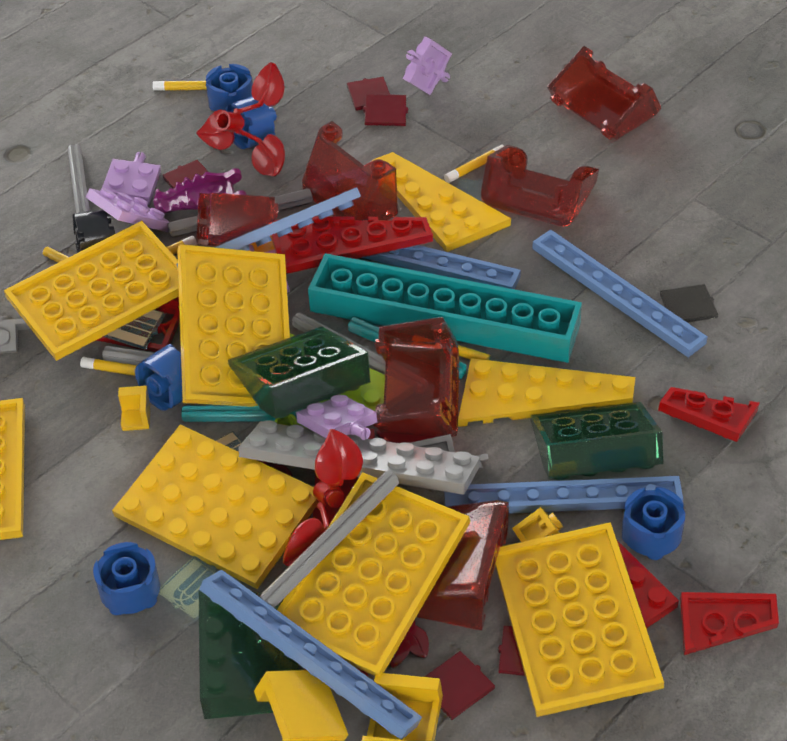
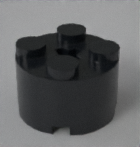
M103 209L73 214V231L76 236L75 245L77 253L115 234L114 226H109L111 224V215Z

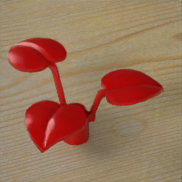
M273 62L268 63L256 76L251 91L252 97L259 101L258 103L241 109L235 108L233 112L217 110L209 116L205 124L196 132L206 144L218 150L228 149L233 144L234 133L241 134L258 142L259 145L252 152V164L260 174L274 177L280 173L285 160V149L282 141L273 134H268L262 141L259 137L243 131L245 121L240 114L262 107L264 103L267 106H275L280 102L285 86L277 65Z
M335 429L329 430L324 444L318 451L314 466L316 476L321 481L314 486L313 496L319 502L317 508L320 509L323 524L316 518H310L298 525L291 535L284 552L283 564L288 567L329 527L330 524L325 508L334 510L344 503V492L338 486H342L344 480L355 479L362 469L363 457L357 444L350 437Z

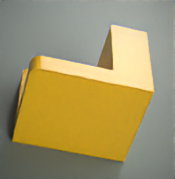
M147 386L119 387L118 397L122 410L121 429L123 431L149 429L151 404Z

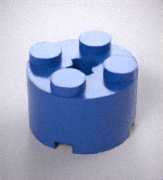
M229 64V68L222 69V66H217L206 75V88L210 110H225L233 102L252 96L253 80L248 68L239 64Z
M251 96L233 102L225 110L233 112L235 108L241 109L256 104L259 101ZM264 103L262 107L240 114L245 121L243 131L259 137L262 141L268 134L275 135L274 121L277 115L273 107H268ZM234 133V143L240 149L259 145L258 142L248 137Z
M168 344L143 360L135 368L137 383L139 386H147L150 403L164 411L175 407L183 401L181 353L173 345Z
M645 487L634 491L625 503L622 524L623 541L632 550L647 556L651 560H659L664 555L673 552L681 543L685 523L684 504L681 498L674 492L662 487H656L655 490H646Z
M123 542L108 547L103 552L104 555L99 561L96 560L93 567V575L104 606L109 609L111 614L116 616L133 614L153 607L157 602V596L160 591V580L151 551L147 548L146 550L140 548L138 544L133 542Z

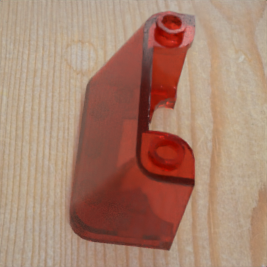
M583 46L547 86L552 95L550 99L554 104L559 107L563 105L600 129L601 133L609 140L613 138L618 140L656 116L661 110V106L652 87L645 83L642 86L637 84L635 87L608 70L601 60L599 62L594 61L592 58L593 51Z
M333 121L322 126L317 133L302 179L303 189H310L313 200L318 204L357 187L361 197L352 200L354 205L342 211L338 207L333 208L334 214L332 216L355 217V220H368V217H378V221H388L398 215L396 168L380 159L363 165L337 145V142L343 137L340 126Z
M506 145L488 155L481 188V198L485 204L493 208L564 227L576 220L597 182L599 173L597 168L581 166L573 172L570 181L527 170L528 157L522 149L511 145Z
M199 193L196 231L197 244L219 246L271 224L273 218L277 219L279 207L278 203H275V197Z
M438 317L379 327V338L376 339L375 346L378 355H382L386 362L384 403L377 404L374 410L377 414V423L373 424L374 427H377L380 432L427 437H440L451 434V437L457 436L459 348L444 318Z
M499 500L445 506L469 516L470 524L416 617L482 631L486 618L484 606L489 599V587L500 547L506 544L509 530V502Z

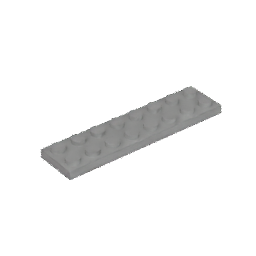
M260 421L240 444L239 457L315 470L316 456L326 438L300 425L287 426L277 424L274 421ZM347 435L357 444L363 457L362 469L357 477H360L362 472L379 478L385 471L390 470L398 477L399 484L464 495L480 468V456H474L468 452L461 451L455 453L443 451L438 447L424 448L407 442L393 443L387 442L382 438H365V440H362L356 435Z

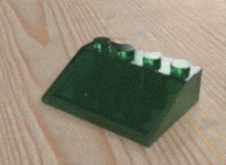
M322 326L228 360L229 366L260 409L275 419L287 417L289 413L306 409L310 404L330 400L335 395L357 390L360 386L371 382L368 352Z
M641 402L530 415L542 465L548 478L564 480L572 475L594 476L598 472L604 471L620 473L628 468L651 469L655 465L664 464L663 432Z
M199 590L200 702L204 719L273 713L269 701L257 702L254 693L255 688L266 671L299 670V664L293 659L288 658L281 650L269 641L261 638L257 632L237 620L234 615L213 602L210 597ZM253 592V593L256 594L258 597H260L261 594H262V593H258V592ZM282 601L275 607L276 610L278 609Z

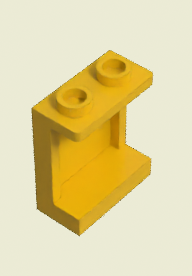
M308 670L266 671L254 690L257 702H270L282 735V741H345L349 735L330 687L317 677L312 676Z
M381 673L380 676L375 675V683L422 716V719L417 728L400 740L370 718L367 736H362L361 741H434L443 697L440 679Z

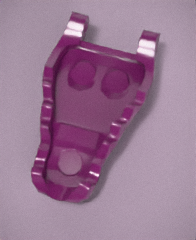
M234 168L225 173L205 172L202 176L195 174L193 180L185 177L184 182H176L174 189L169 188L166 192L156 189L153 199L154 207L163 213H170L178 210L217 211L244 204L247 201L246 192L243 190L235 192L233 187L234 184L241 181V171Z

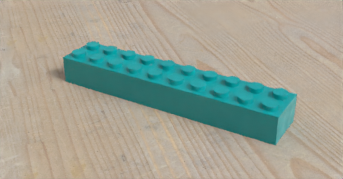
M326 253L308 288L310 312L350 320L353 317H357L375 325L410 332L417 331L426 335L569 363L581 323L582 302Z

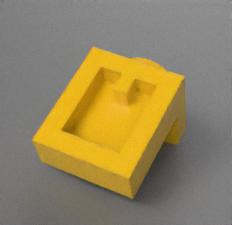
M540 507L512 529L519 540L524 542L560 534V529L563 528V525L553 512L548 515Z

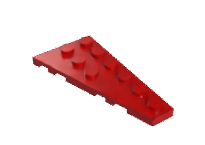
M266 216L267 225L278 221L275 220V216ZM318 216L312 218L314 223L300 229L298 224L291 226L293 232L279 238L277 233L270 235L276 254H285L286 274L319 267L325 253L357 259L433 242V233L426 217H395L392 221H378V217H368V220H355V217L328 216L320 220Z

